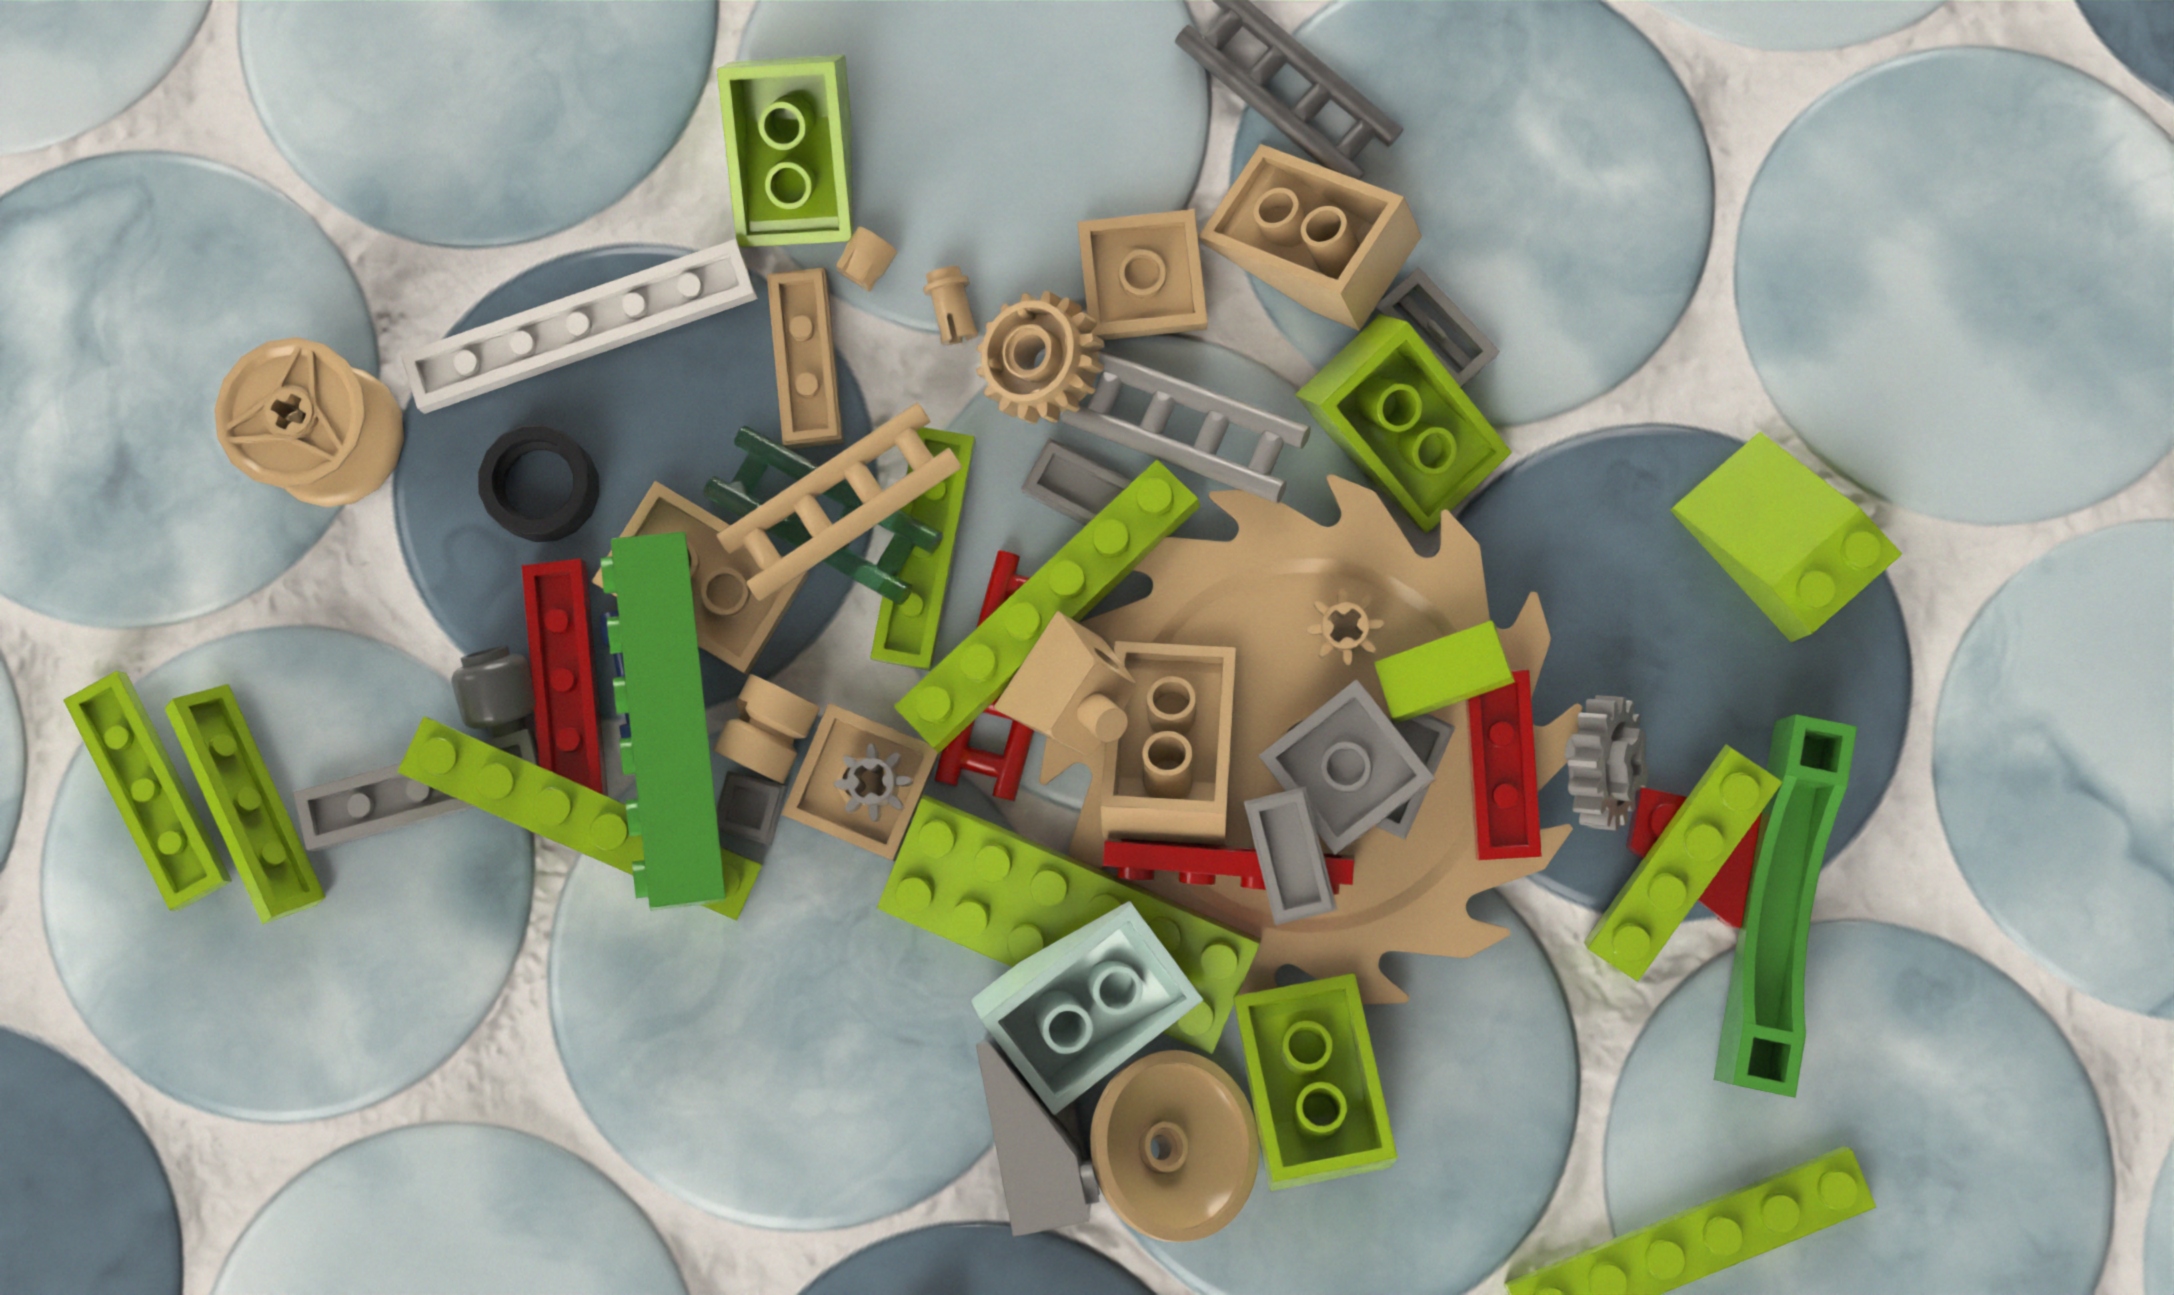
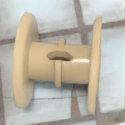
M298 337L268 341L243 355L223 379L214 408L217 438L234 466L254 481L281 487L299 501L322 507L353 504L378 490L396 468L404 442L402 412L386 385L366 370L351 367L348 361L327 345Z

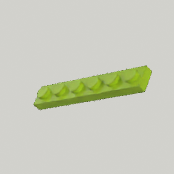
M1155 460L893 707L939 754L1005 691L1057 611L1079 622L1127 577L1165 537H1169L1201 507L1199 499L1160 461Z
M423 716L397 773L630 875H633L632 861L644 860L642 835L629 837L626 804L441 722ZM720 846L726 899L725 902L703 904L701 906L737 921L763 864Z
M1843 1146L1505 1282L1504 1285L1508 1295H1661L1877 1207L1852 1148Z

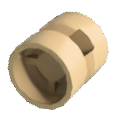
M750 674L735 703L741 714L738 719L726 721L712 750L784 784L798 756L793 743L795 739L807 738L821 708L775 684Z

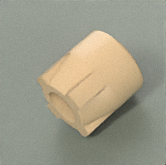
M858 226L845 246L843 255L836 264L838 268L836 271L870 292L877 280L886 272L898 252L875 233Z

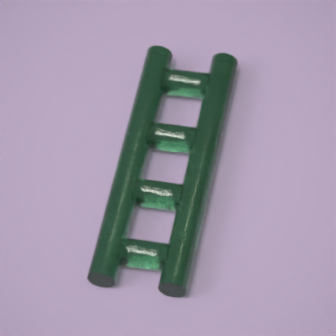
M745 425L737 432L734 445L747 452L748 455L731 483L713 476L706 483L703 495L743 518L764 504V502L753 497L751 494L769 465L796 479L795 483L820 467V465ZM845 479L823 493V495L845 506L837 521L863 505L849 482ZM899 509L878 523L881 527L894 533V536L877 564L849 550L848 548L852 541L821 562L894 603L903 605L911 594L912 584L897 577L915 546L932 554L940 546L943 533ZM796 512L767 530V532L796 548L812 538L804 524L799 522L800 518Z

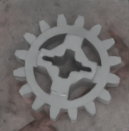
M1596 695L1595 699H1588L1586 701V713L1579 712L1577 717L1579 733L1572 734V737L1568 738L1564 758L1568 761L1570 778L1567 789L1571 795L1575 796L1572 809L1573 812L1580 813L1579 823L1581 825H1588V828L1617 831L1619 825L1626 826L1628 823V811L1634 812L1636 808L1635 791H1640V787L1645 788L1649 767L1646 765L1644 746L1646 735L1642 729H1639L1640 714H1633L1634 702L1626 701V697Z

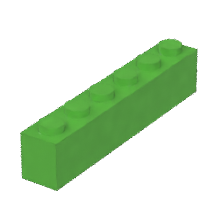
M686 532L611 538L612 556L600 557L604 594H617L619 616L607 617L610 654L623 653L625 670L624 677L613 678L616 713H629L631 737L619 738L623 775H636L638 798L626 800L629 837L642 835L644 860L632 861L636 899L648 897L650 911L725 902L726 896Z

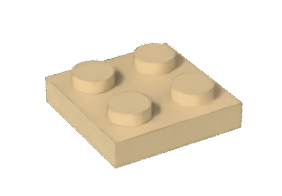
M1195 209L1078 221L1087 315L1097 322V325L1091 331L1093 335L1102 340H1113L1207 329L1208 321Z
M828 703L781 815L895 861L940 753L938 754L924 741ZM868 744L876 746L879 752V759L884 762L891 754L895 752L900 754L902 760L894 769L898 776H907L913 779V784L908 787H900L896 796L902 801L905 808L901 811L890 804L881 807L879 822L871 820L869 806L862 804L858 811L852 814L847 812L845 807L853 796L849 790H841L834 787L835 781L847 779L851 769L845 764L843 757L845 755L850 756L857 762L867 758L866 749ZM885 769L878 774L872 773L869 770L863 773L861 779L866 784L865 790L861 793L863 797L870 792L878 796L885 793L887 787L882 782V778L886 773Z

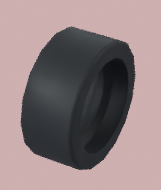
M546 425L520 426L501 435L486 451L478 471L479 496L487 513L510 533L533 542L558 541L577 532L592 516L599 498V474L591 456L565 432ZM535 450H548L559 454L568 462L573 473V490L569 500L558 512L548 517L531 518L520 514L511 506L505 493V481L510 468L521 456Z

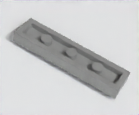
M525 729L484 740V742L539 766L538 748L534 731ZM401 763L293 792L306 851L326 849L477 807L397 773Z

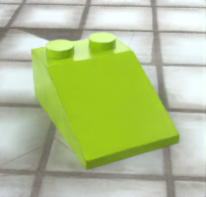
M845 55L732 61L717 68L735 237L740 247L848 242L854 232L851 111Z
M1379 314L1295 394L1296 398L1327 435L1426 534L1440 522L1441 511L1446 509L1449 512L1452 511L1512 453L1412 326L1406 321Z
M1761 431L1670 509L1791 643L1813 634L1902 555L1899 549L1861 508Z
M1355 973L1234 996L1233 1000L1254 1117L1270 1192L1391 1168L1398 1156Z

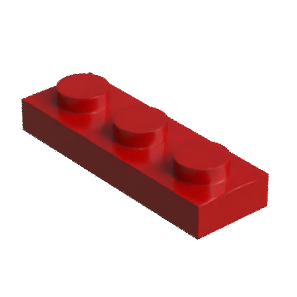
M1529 670L1511 671L1515 683L1466 699L1475 853L1477 860L1542 857Z

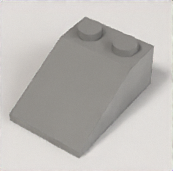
M995 1038L982 1039L976 1044L1013 1237L1089 1222L1091 1204L1100 1202V1189L1094 1173L1092 1158L1082 1160L1079 1144L1056 1114H1052Z

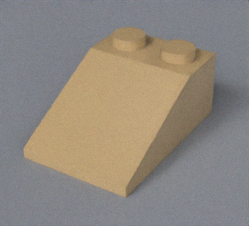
M1260 144L1198 237L1204 245L1310 311L1360 331L1422 235L1405 197Z
M1115 641L1114 653L1135 680L1136 688L1123 709L1128 717V726L1125 733L1114 742L1105 743L1100 798L1102 837L1226 845L1236 648Z

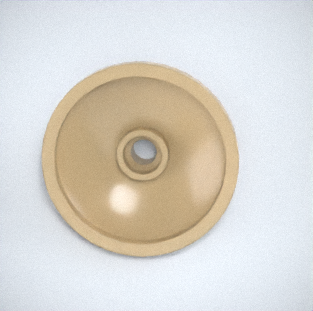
M1167 1050L1147 1054L1133 1060L1117 1072L1104 1089L1097 1103L1090 1135V1150L1094 1173L1105 1199L1116 1214L1130 1227L1143 1235L1160 1241L1188 1242L1208 1237L1220 1231L1241 1211L1250 1196L1257 1176L1259 1137L1249 1102L1238 1084L1223 1068L1201 1055L1182 1050ZM1153 1138L1159 1145V1155L1157 1158L1151 1152V1141Z

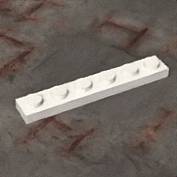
M736 239L401 353L400 356L417 409L426 414L758 298L740 245Z

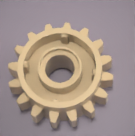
M1044 291L1040 301L1032 295L1024 293L1021 294L1019 303L1012 306L1006 303L1001 306L1002 312L993 322H987L985 325L987 332L983 343L977 346V351L981 353L982 366L977 368L976 372L978 376L986 379L989 383L983 393L986 397L999 403L998 409L1014 418L1018 415L1019 419L1030 424H1036L1040 416L1055 423L1059 422L1061 412L1070 410L1076 413L1080 410L1078 403L1087 394L1093 395L1096 390L1093 383L1097 372H1102L1104 369V365L1099 363L1098 350L1105 345L1104 340L1091 333L1097 322L1092 317L1081 312L1082 306L1067 297L1062 300V298L1050 291ZM1046 347L1044 360L1038 367L1034 368L1036 356Z

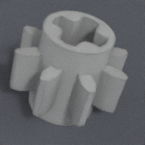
M868 744L866 749L867 758L857 762L850 756L845 755L843 757L845 764L851 769L847 779L835 781L834 787L841 790H849L853 796L845 807L847 812L852 814L858 811L862 804L869 806L871 820L879 822L881 807L890 804L901 811L905 808L902 801L896 796L898 795L899 788L912 785L913 779L907 776H898L894 769L902 760L900 754L895 752L884 762L879 759V752L876 746ZM885 769L886 773L882 778L883 784L887 787L885 793L878 796L870 792L863 797L861 793L866 788L865 782L861 779L863 773L869 770L872 773L878 774Z

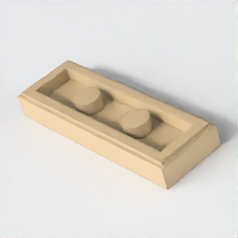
M824 267L767 274L783 446L787 450L844 443L827 271Z

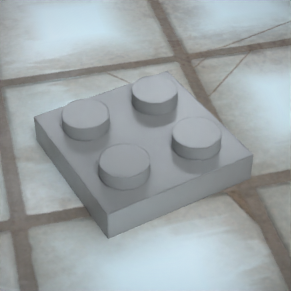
M1357 679L1258 755L1285 791L1306 786L1317 832L1334 855L1341 853L1436 779Z

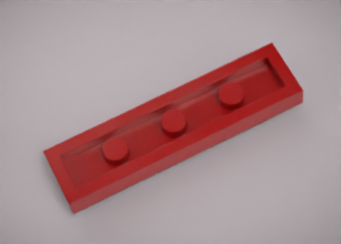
M579 558L521 565L531 677L536 701L534 711L539 766L608 796L586 562Z
M1108 838L1104 841L1103 866L1118 867L1117 877L1154 880L1155 870L1179 872V882L1215 885L1216 875L1241 877L1240 887L1266 890L1256 848L1116 838ZM1323 853L1333 894L1338 895L1340 884L1353 885L1354 855Z

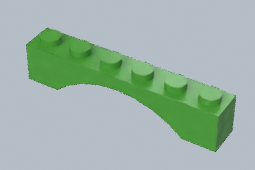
M1798 714L1774 722L1766 771L1783 783L1761 812L1762 816L1742 925L1739 928L1713 1080L1796 1098L1806 1038L1804 982L1811 913L1827 842L1848 786L1857 726Z

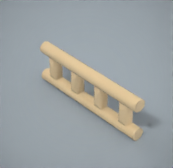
M918 402L717 534L719 541L730 555L745 545L762 572L746 582L759 602L962 468L950 448L933 457L916 431L931 421ZM896 445L913 471L883 491L866 465ZM847 479L863 505L832 524L816 498L839 482ZM796 512L812 538L782 558L766 534V531Z

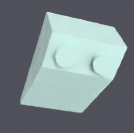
M1130 901L1022 960L971 999L981 1022L1053 1115L1065 1108L1203 1001V998Z

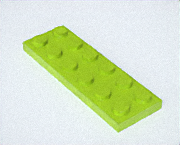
M926 794L919 802L876 908L1005 965L1014 967L1022 960L1130 901L1203 998L1202 1002L1162 1033L1210 1054L1214 1052L1233 1008V997L1238 996L1261 941V938Z

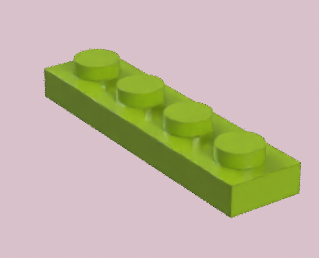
M923 427L916 432L932 456L935 457L947 448H950L962 468L899 509L870 658L876 662L931 671L976 439L972 435ZM909 464L906 475L913 471Z
M115 671L65 698L63 701L169 911H180L231 883L232 879L127 673Z
M229 684L173 698L166 705L165 711L262 925L317 906L326 896Z
M1725 744L1585 939L1584 944L1586 948L1638 982L1783 782Z

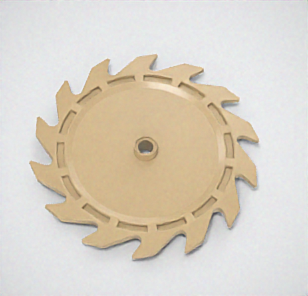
M1329 474L1326 477V481L1340 509L1341 518L1337 524L1331 527L1319 525L1281 501L1277 504L1240 489L1210 491L1208 498L1237 522L1239 531L1236 537L1228 542L1165 537L1133 569V571L1146 574L1152 579L1153 590L1148 597L1079 622V624L1101 636L1113 652L1115 641L1236 648L1226 846L1255 848L1244 801L1285 791L1258 755L1356 679L1390 720L1391 714L1374 664L1375 661L1490 621L1480 544L1447 509L1440 512L1439 551L1433 557L1424 558L1414 551L1375 491L1333 474ZM1339 588L1345 589L1347 602L1356 605L1364 597L1370 596L1372 598L1370 605L1364 611L1368 620L1379 619L1384 621L1383 627L1377 630H1369L1366 636L1374 644L1376 651L1371 654L1364 651L1360 646L1352 650L1353 659L1350 666H1345L1342 651L1332 649L1327 656L1320 658L1318 656L1320 649L1326 643L1322 634L1310 635L1306 633L1307 627L1314 624H1322L1324 618L1314 607L1316 600L1324 602L1331 608L1333 605L1338 604L1337 595ZM1537 592L1529 593L1514 624L1510 628H1497L1511 671L1529 670L1531 699L1551 642V636ZM1350 612L1344 618L1333 614L1329 618L1335 626L1330 635L1333 640L1340 643L1345 637L1352 638L1354 641L1360 638L1361 635L1355 629L1359 618L1355 614ZM1466 700L1426 713L1456 727L1435 772L1434 777L1436 779L1431 782L1406 840L1374 826L1339 853L1354 855L1353 885L1340 884L1339 894L1334 895L1337 911L1275 925L1267 891L1240 887L1241 877L1216 875L1215 885H1196L1179 882V872L1155 870L1154 880L1129 879V882L1261 938L1259 948L1238 995L1279 988L1275 980L1277 969L1282 965L1292 964L1317 980L1355 973L1362 1005L1408 1003L1409 995L1380 971L1378 966L1380 957L1388 951H1401L1468 959L1510 936L1509 928L1471 918L1466 911L1468 899L1476 893L1544 870L1573 828L1570 824L1540 829L1542 857L1495 860L1476 859ZM1578 703L1545 726L1541 727L1533 724L1537 793L1568 762L1564 758L1568 738H1571L1572 734H1578L1579 731L1577 717L1579 712H1582V706ZM1047 737L1039 783L1042 785L1048 784L1075 763H1083L1090 768L1092 773L1091 783L1068 850L1070 857L1102 870L1104 867V841L1108 839L1102 837L1100 814L1106 742H1101L1093 754L1085 756ZM1318 834L1323 853L1334 854Z

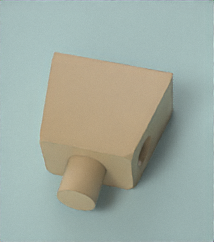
M1057 611L994 708L1039 734L1085 756H1089L1096 751L1101 742H1114L1125 733L1128 726V717L1123 709L1135 692L1136 682L1101 636Z

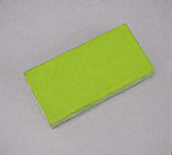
M1493 620L1374 662L1391 717L1396 724L1515 683Z

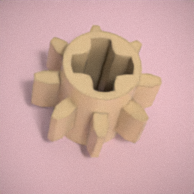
M1339 588L1337 595L1338 604L1333 605L1331 608L1324 602L1316 600L1314 607L1324 618L1322 624H1314L1307 627L1306 633L1310 635L1322 634L1326 643L1320 649L1318 655L1320 658L1327 656L1332 649L1342 651L1345 666H1350L1353 659L1352 650L1360 646L1364 651L1371 654L1376 651L1374 644L1366 636L1369 630H1377L1383 627L1384 621L1379 619L1368 620L1364 611L1370 605L1372 599L1370 596L1364 597L1356 605L1347 602L1345 589ZM1351 612L1359 618L1355 629L1361 636L1356 641L1345 637L1338 643L1330 636L1335 626L1329 618L1333 614L1344 618Z

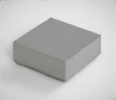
M727 771L716 808L718 831L772 845L788 787Z

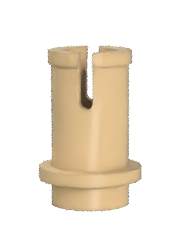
M959 266L944 267L927 273L926 279L928 284L923 287L925 295L932 298L942 345L962 343V337L964 336L968 341L976 338L978 331L974 325L965 287L970 284L968 276L962 275Z

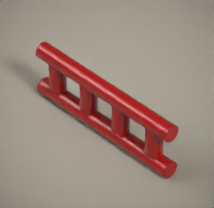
M997 551L976 628L1030 579L1029 577L1016 574L1020 556L1006 551ZM1000 695L983 713L1012 720L1003 755L968 746L975 723L974 720L942 750L934 780L957 786L962 769L994 777L996 782L992 796L1015 802L1034 730L994 708L1001 697Z

